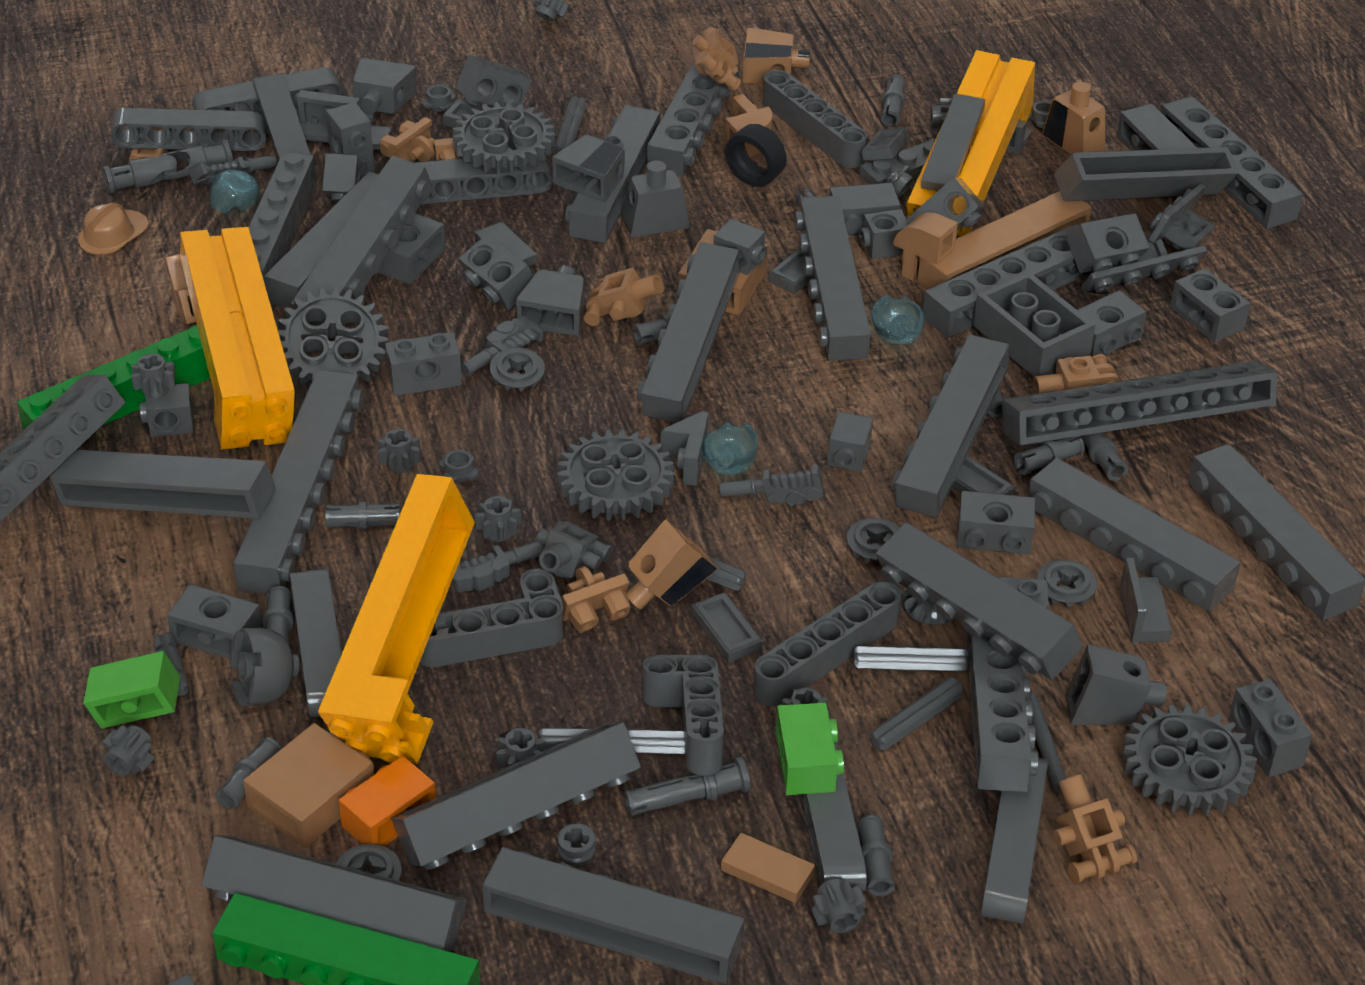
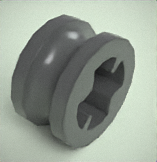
M576 823L567 825L560 830L558 835V854L561 860L572 866H581L593 859L595 855V834L590 827ZM573 842H581L580 848L572 847Z

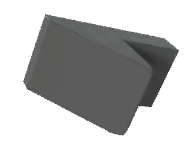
M701 411L661 431L662 452H669L670 458L678 459L677 469H683V484L694 486L698 484L708 439L709 412Z

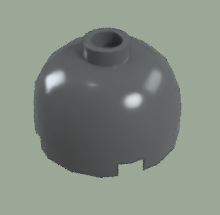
M241 628L242 631H237L234 635L230 656V668H237L239 681H231L235 699L240 706L272 704L284 696L291 686L293 677L298 676L297 654H292L291 647L283 636L272 629Z

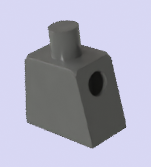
M361 57L353 79V97L360 98L361 110L365 114L371 115L375 111L390 114L396 113L417 93L415 65Z
M655 160L647 164V174L635 175L630 178L623 210V221L630 237L689 228L682 185L675 171H666V164L662 161Z
M562 266L557 272L543 269L537 271L517 297V318L526 316L544 331L579 336L584 309V278L577 275L576 271L569 266Z
M1087 645L1065 694L1070 723L1072 725H1130L1136 722L1144 704L1158 706L1164 704L1166 685L1164 682L1150 681L1146 661L1142 657Z

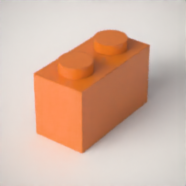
M401 756L391 764L380 768L374 776L358 787L348 790L338 800L341 826L361 844L386 846L398 838L391 818L435 799V782L408 759Z

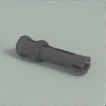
M742 756L734 757L733 762L723 764L722 769L713 775L690 774L641 788L625 790L624 799L627 811L632 817L647 811L673 806L694 799L704 798L706 801H715L718 795L741 790L742 793L750 792L751 784L745 761Z

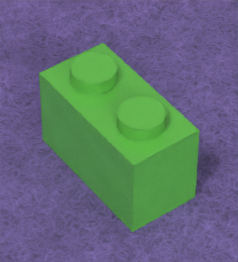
M164 651L91 667L83 704L101 729L175 712L181 676Z
M826 703L777 706L775 733L786 795L835 792L837 775H843L844 760L842 750H835L834 743L838 741L836 719H829Z

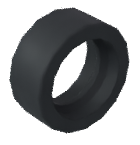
M749 124L743 127L729 139L725 146V157L731 171L743 183L753 187H763L769 184L782 173L786 166L787 154L784 144L772 130L760 124ZM745 142L754 145L761 151L765 157L767 169L758 166L751 160L747 154Z

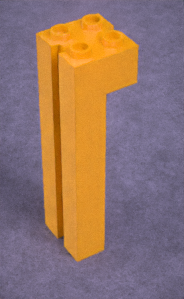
M976 50L957 94L985 99V108L959 178H962L979 200L984 203L1018 121L1027 122L1032 111L1035 62L1011 58L1010 62L1001 61L998 54ZM937 138L907 201V218L937 192L921 188V179ZM959 196L953 203L954 211L957 214H962L967 206L966 200ZM964 226L957 232L956 236L961 237L970 233L973 226L968 229Z
M249 227L221 229L220 236H209L208 230L180 232V260L214 391V423L221 450L250 447L251 440L263 439L264 445L286 443L293 427L295 390Z
M416 475L318 710L329 731L338 736L343 743L355 751L364 752L368 757L380 758L388 763H392L401 756H404L411 763L418 764L434 723L431 718L412 713L415 705L408 695V690L475 524L452 477Z

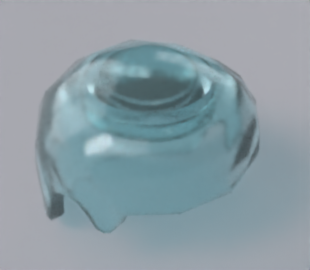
M225 170L214 177L208 201L212 208L224 214H227L232 207H239L244 212L249 206L257 203L260 188L255 178L247 172Z
M885 295L874 304L871 313L875 332L885 343L891 345L909 344L915 341L923 332L925 317L919 305L910 301L907 296L901 299H892L889 295Z
M728 422L725 423L718 430L712 431L703 442L704 460L713 470L723 475H737L747 471L757 457L758 438L756 432L747 423H744L742 427H734Z

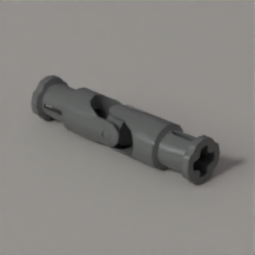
M225 139L221 140L220 144L204 148L198 145L164 153L158 157L130 160L127 165L109 168L108 166H103L102 171L109 194H114L115 190L134 186L137 189L153 185L161 180L190 177L189 172L199 163H205V166L225 164L226 162L231 163L233 162L230 145ZM176 159L184 160L188 166L184 170L177 172Z

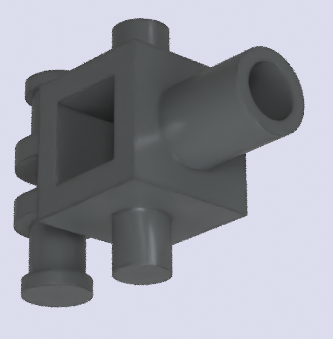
M559 520L550 531L542 528L536 537V542L545 546L539 557L541 567L564 578L575 577L576 570L583 566L597 570L601 561L605 563L613 550L612 545H606L598 541L597 535L568 521L563 522Z

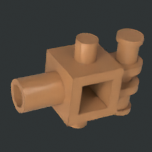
M713 27L705 29L702 36H696L692 42L694 45L692 48L695 59L694 66L703 76L708 75L717 83H724L730 91H734L741 83V79L734 76L738 71L735 46L726 40L718 29Z
M633 267L606 275L598 280L597 288L591 291L590 298L586 304L587 312L584 315V321L588 325L596 326L600 323V316L609 314L613 321L638 316L642 313L648 297L663 293L664 284L658 274L640 278Z
M1097 354L1092 358L1091 356L1057 359L1055 374L1034 376L1032 385L1034 394L1119 382L1120 379L1114 367L1107 363L1106 356Z
M1082 774L1058 782L1069 811L1055 818L1059 829L1052 832V837L1057 846H1066L1069 857L1081 854L1083 860L1079 863L1072 862L1068 864V873L1071 880L1076 884L1088 877L1097 880L1105 876V871L1107 874L1112 875L1120 871V866L1135 864L1137 862V855L1132 845L1126 844L1116 850L1113 844L1114 841L1123 838L1119 826L1125 824V817L1122 811L1119 809L1113 811L1108 798L1093 803Z

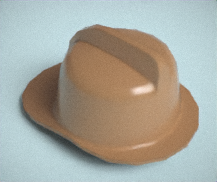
M115 202L97 205L86 213L83 230L79 233L78 242L81 249L87 253L107 255L118 251L128 242L145 232L149 222L142 213L134 210H124L122 205Z

